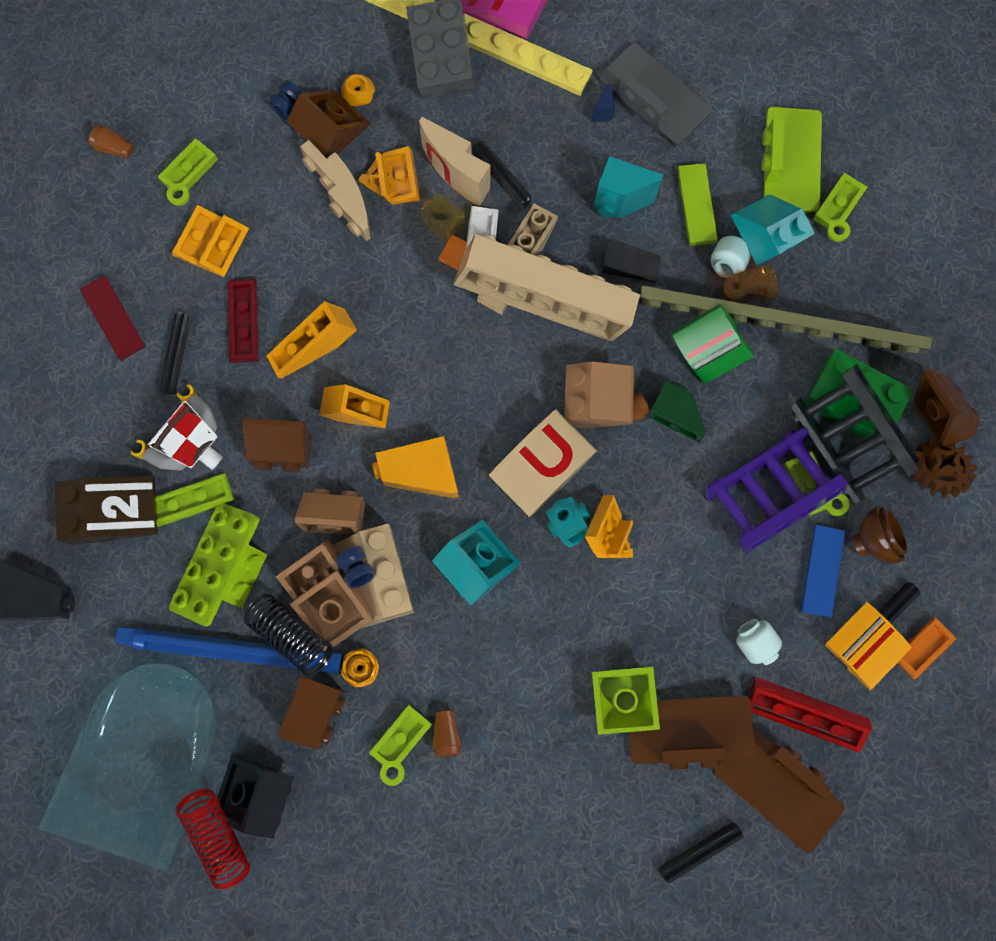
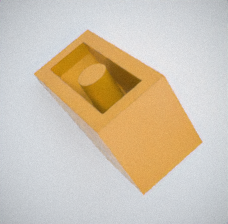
M346 384L324 387L319 415L342 423L386 428L390 401Z

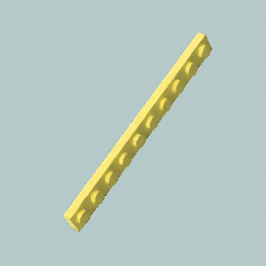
M365 0L405 19H408L406 7L435 2V0ZM465 14L469 47L581 96L592 75V69Z

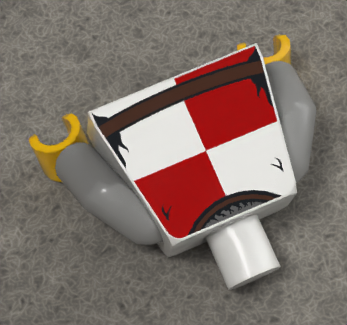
M187 384L186 387L190 390L187 396H181L179 392L177 393L178 398L182 402L178 409L148 444L142 440H137L136 442L142 444V450L139 453L130 451V454L139 459H144L159 469L181 471L186 467L192 468L200 460L213 470L223 456L210 447L218 437L215 434L217 424L211 407L197 395L191 385Z

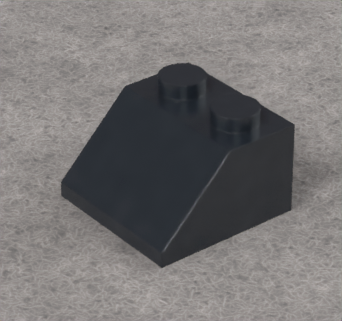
M232 755L217 797L220 807H222L223 813H225L231 827L244 834L274 839L277 827L281 822V815L287 797L291 792L294 777L280 770Z

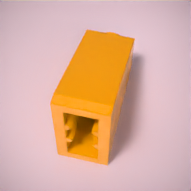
M444 436L375 453L377 462L372 463L376 480L382 479L384 486L449 498L459 497Z

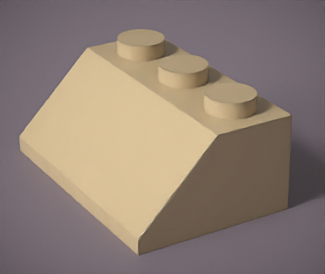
M389 523L360 531L334 544L339 554L352 547H362L367 556L365 559L366 563L371 564L375 572V577L370 582L359 587L374 617L372 621L362 628L415 613Z

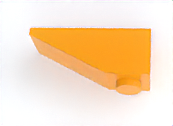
M324 301L266 357L278 378L282 379L337 349L357 331V328L344 308Z

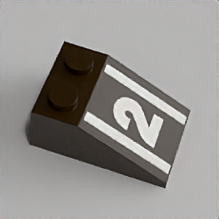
M154 476L81 478L55 482L57 541L77 545L158 535Z

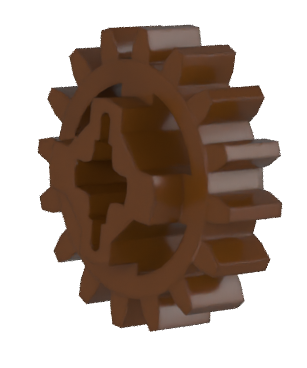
M930 438L926 444L920 443L915 450L922 465L920 471L916 472L912 479L913 481L921 480L920 489L930 488V495L932 496L936 492H941L943 499H946L950 493L956 498L961 492L965 493L977 476L974 472L977 469V465L970 464L974 457L973 455H965L963 453L966 449L964 446L958 449L955 447V444L941 448L938 443H935Z

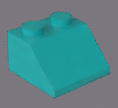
M609 156L597 188L593 209L597 210L598 214L605 218H613V216L621 218L649 206L655 202L663 174Z
M768 195L731 215L756 265L781 254L815 234L802 208L773 195Z
M483 520L450 540L432 560L441 573L470 605H473L521 564Z

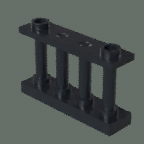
M857 364L844 372L842 375L844 377L842 385L808 405L804 403L802 398L797 399L791 405L793 409L791 413L796 423L800 426L803 425L807 429L836 476L841 474L847 481L848 485L843 494L848 499L851 498L855 505L860 503L864 496L862 488L897 469L900 471L904 469L907 475L910 476L920 471L922 465L921 460ZM848 394L851 396L855 394L861 403L859 409L822 430L813 415ZM865 419L867 421L872 420L877 428L875 430L876 434L838 455L829 440ZM881 444L884 446L888 444L894 453L892 459L854 479L845 464Z

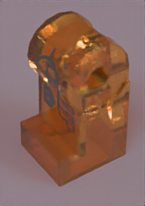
M772 265L732 274L725 280L721 289V295L725 301L737 303L746 297L762 294L764 301L775 299L779 293Z

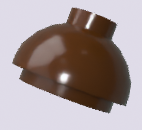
M877 506L870 510L862 520L860 533L852 536L854 546L861 557L871 555L878 561L895 564L904 561L905 554L908 553L907 541L898 520L889 509L885 510L882 506Z

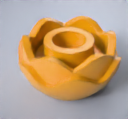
M352 74L342 83L341 95L349 105L353 107L369 104L373 99L375 86L369 77L363 74Z
M357 649L347 653L343 658L341 667L342 677L354 687H363L371 684L376 679L379 670L377 658L366 649ZM359 665L363 666L362 671H358L357 668Z

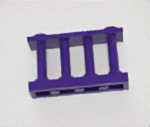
M805 427L798 432L795 430L788 432L781 438V442L724 479L721 476L717 477L707 485L708 489L705 490L707 501L710 502L718 497L741 528L742 537H740L739 546L745 555L842 494L848 485L841 474L833 479L831 476L827 477L802 445L808 435ZM791 450L817 483L815 486L817 489L808 495L806 492H801L777 460ZM768 466L792 499V505L784 510L781 508L777 509L753 476V474ZM742 481L767 514V521L759 526L750 522L728 491Z

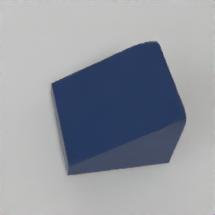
M611 83L606 84L594 108L592 122L611 121L613 119L615 104Z

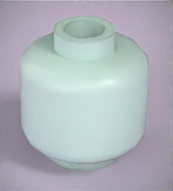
M726 236L717 243L710 262L718 275L724 278H734L740 276L745 271L751 254L742 238Z
M752 619L738 629L739 635L737 636L736 643L750 663L768 665L779 657L778 652L781 649L782 640L769 622Z

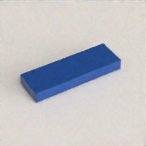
M820 525L814 526L800 612L827 618L832 617L845 536L844 530Z

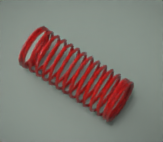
M200 789L185 796L175 809L183 829H185L192 846H194L200 862L203 863V868H205L213 887L224 890L232 888L248 875L250 863L247 857H245L236 835H234V831L225 813H223V809L220 807L214 791L211 789ZM203 796H211V799L201 800L192 804L180 814V810L190 801ZM204 802H208L206 805L196 809L192 813L185 814L194 806ZM215 813L212 817L206 818L209 814ZM218 818L216 822L210 823L213 819ZM199 822L193 828H189L191 824ZM217 824H221L219 828L212 829ZM201 828L195 834H192L194 830ZM224 829L222 833L216 834L219 830ZM202 835L199 839H195L196 836ZM229 840L228 844L222 845L225 841ZM208 846L204 851H200L202 847ZM236 851L234 855L228 856L231 852ZM227 860V861L224 862L223 864L217 866V865L220 864L222 861ZM235 861L230 867L226 868L228 866L226 864ZM238 862H240L238 868H236L232 873L222 878H216L218 875L227 872L228 870L233 868ZM245 863L242 872L234 879L223 884L215 883V881H221L234 875Z

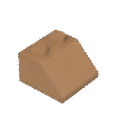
M601 362L566 365L564 418L571 425L582 429L633 424L634 367Z
M312 489V493H303L295 516V523L304 532L354 535L363 531L365 500L363 497H359L358 492L342 491L341 495H332L329 490Z

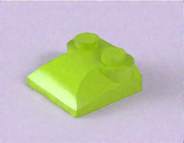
M653 667L592 672L598 735L660 730Z

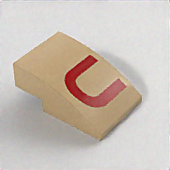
M421 117L419 121L421 141L427 158L439 175L455 191L480 207L490 190V164L472 155L471 142Z
M554 410L497 465L489 476L530 517L538 512L556 492L560 491L597 450L557 410Z

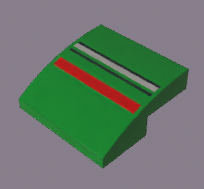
M721 304L672 332V337L683 356L704 384L754 357L752 348L737 331L736 322Z

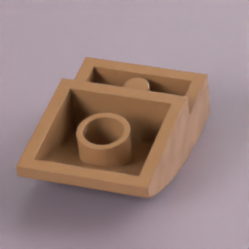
M327 539L277 575L276 578L292 598L293 602L290 605L300 619L334 647L372 621L374 617L360 588L351 589L347 586L344 580L345 573L339 570L335 562L339 552L332 542ZM324 646V647H323V650H324V652H325L326 649H327V646Z

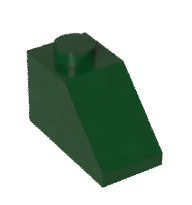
M666 381L648 418L699 443L704 437L706 430L693 394L688 392L687 388L680 383Z

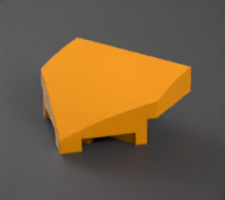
M410 146L388 151L382 155L377 151L375 161L366 174L362 173L358 181L392 205L420 201L413 151Z
M603 495L585 538L597 558H633V548H630L631 543L628 542L633 520H622V514L614 495Z

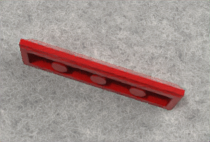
M755 676L748 697L751 704V713L858 753L861 752L872 730L869 718ZM754 704L772 710L774 713L754 706ZM778 714H783V715H785V716H788V717H791V718H793V719L799 720V721H801L802 723L796 722V721H794V720L788 719V718L783 717V716H780V715H778ZM807 725H812V726H815V727H817V728L823 729V730H825V731L831 732L833 735H831V734H829V733H826V732H823V731H821V730L815 729V728H813V727L807 726ZM837 736H842V737H844V738H847V739H850V740H852V741H855L856 743L847 741V740L842 739V738H839V737H837Z

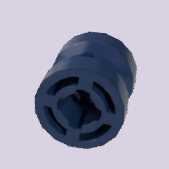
M285 80L280 86V92L273 94L267 102L274 112L287 120L299 94L303 92L295 84Z
M360 546L343 551L335 559L339 570L344 571V580L351 589L361 587L375 577V572L371 564L366 563L365 559L367 556Z

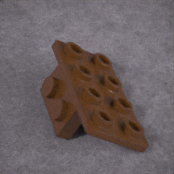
M747 696L657 700L660 730L629 732L631 760L635 764L663 763L669 764V770L688 769V763L700 762L701 768L720 767L719 761L748 759L755 755L751 704Z
M753 728L754 757L720 761V767L714 768V774L803 852L812 853L844 812L845 807L843 803L829 792L831 788L824 782L826 777L813 766H810L808 769L799 761L801 756L790 746L786 745L783 748L782 746L773 745Z

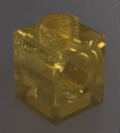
M438 193L433 199H428L421 208V221L423 225L447 243L450 237L455 235L465 224V214ZM438 214L447 216L444 220H437L434 217Z

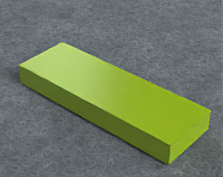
M706 164L678 166L677 173L689 246L717 243L718 239Z
M223 473L156 496L157 526L161 527L205 512L223 503L234 502L227 474Z

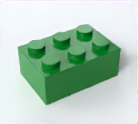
M835 349L826 358L804 403L808 405L842 385L844 380L842 375L844 372L857 364L897 424L914 390L846 353ZM848 394L817 414L835 423L858 410L861 403L855 394L852 396ZM865 419L847 430L863 439H867L876 434L875 430L877 428L872 420L867 421Z

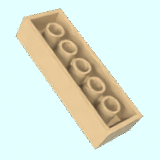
M475 234L465 249L453 284L609 341H614L632 327L640 294L632 292L627 286L610 284L605 282V279L600 276L583 274L578 272V269L573 266L553 263L546 256H534L524 252L519 246H507L497 242L494 237L485 234Z

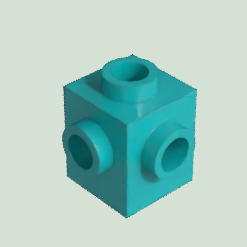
M570 496L569 498L556 501L552 508L546 511L550 522L547 523L550 532L555 538L559 537L566 546L571 548L586 539L585 535L590 526L587 519L591 518V514L583 502L578 504Z

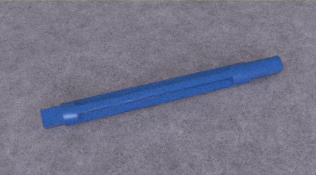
M118 627L114 641L118 645L133 647V649L298 669L270 644ZM303 648L297 651L296 656L301 653ZM310 649L302 655L301 659L306 656ZM318 651L315 652V654L310 658V660L318 653ZM322 651L312 663L306 666V669L316 664L325 652ZM333 652L330 661L320 672L340 674L343 653Z

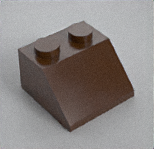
M334 89L299 94L287 119V122L295 128V132L307 141L309 140L323 156H330L334 152L339 154L371 124Z
M931 369L923 371L913 404L939 446L944 448L972 438L980 423L979 415L967 403L961 388L954 384L950 376Z
M243 418L245 457L251 465H254V469L271 471L272 466L283 467V471L290 473H300L301 468L309 469L312 434L304 422Z
M301 677L277 737L316 750L321 749L323 744L328 745L334 732V728L330 727L334 715L340 716L346 699L342 698L344 691L311 678Z

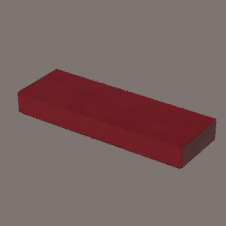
M105 275L80 288L118 359L122 361L146 348Z
M257 280L228 281L230 362H260Z

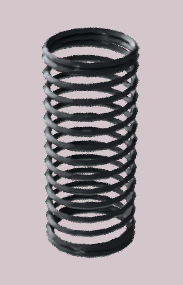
M263 594L257 597L246 609L244 623L302 671L304 675L313 676L319 673L330 661L333 654V645L325 641L318 633H315L314 629H310L309 625L301 621L299 617L288 610L286 606H283L281 602H278L271 594ZM271 598L257 608L252 616L251 623H249V616L253 608L263 599ZM271 601V604L260 614L257 622L253 623L257 612L267 602ZM267 610L268 612L270 611V613L265 617L264 620L263 618L261 619V617ZM285 612V615L279 620L282 613ZM290 616L289 620L284 623L286 617ZM294 620V623L287 629L290 622ZM269 622L268 626L263 629V626ZM299 624L298 628L292 632L295 625ZM274 625L272 631L267 633L268 629H270ZM303 628V631L296 637L299 630ZM278 630L277 634L272 637V634ZM308 632L307 636L301 640L304 633ZM283 633L281 639L277 640L278 636ZM291 633L286 642L282 644V641ZM313 636L311 641L308 642L302 649L301 653H299L296 656L297 651L300 650V648L306 643L308 638ZM294 639L291 646L286 648L287 644ZM301 640L296 649L291 652L292 648ZM315 640H317L316 644L309 650L306 656L301 659L302 655L310 648L312 643ZM327 646L322 658L312 667L306 669V666L319 656L323 647ZM318 651V653L310 660V658L315 654V652Z

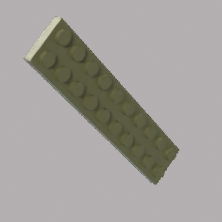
M641 286L638 289L639 299L643 300L642 306L661 308V304L670 305V311L689 313L690 309L698 310L697 315L701 316L721 304L736 323H747V319L754 320L753 326L775 328L776 324L782 325L781 331L804 333V330L807 329L810 330L809 336L833 338L834 334L838 335L837 341L861 344L862 340H866L865 346L881 349H890L891 345H894L893 351L919 354L920 349L931 348L933 339L926 336L648 286Z

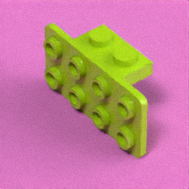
M770 107L766 114V128L763 132L762 144L765 145V153L762 158L761 168L764 171V197L773 195L802 208L804 213H816L820 208L822 113L819 110Z
M224 503L216 507L169 604L170 611L208 627L211 625L222 600L243 608L268 555L249 545L259 523L258 516Z

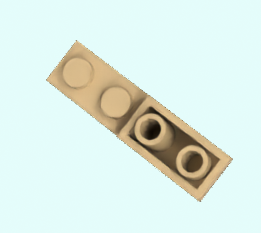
M309 140L300 146L304 157L301 160L311 173L316 171L321 176L319 180L328 190L331 202L329 204L330 209L338 218L343 215L348 221L347 227L354 236L358 237L361 235L366 241L369 240L371 236L367 212L353 175L335 152L326 159Z
M533 204L508 245L519 246L524 252L534 256L540 255L558 220V216ZM480 294L477 298V302L501 315L508 306L505 303Z

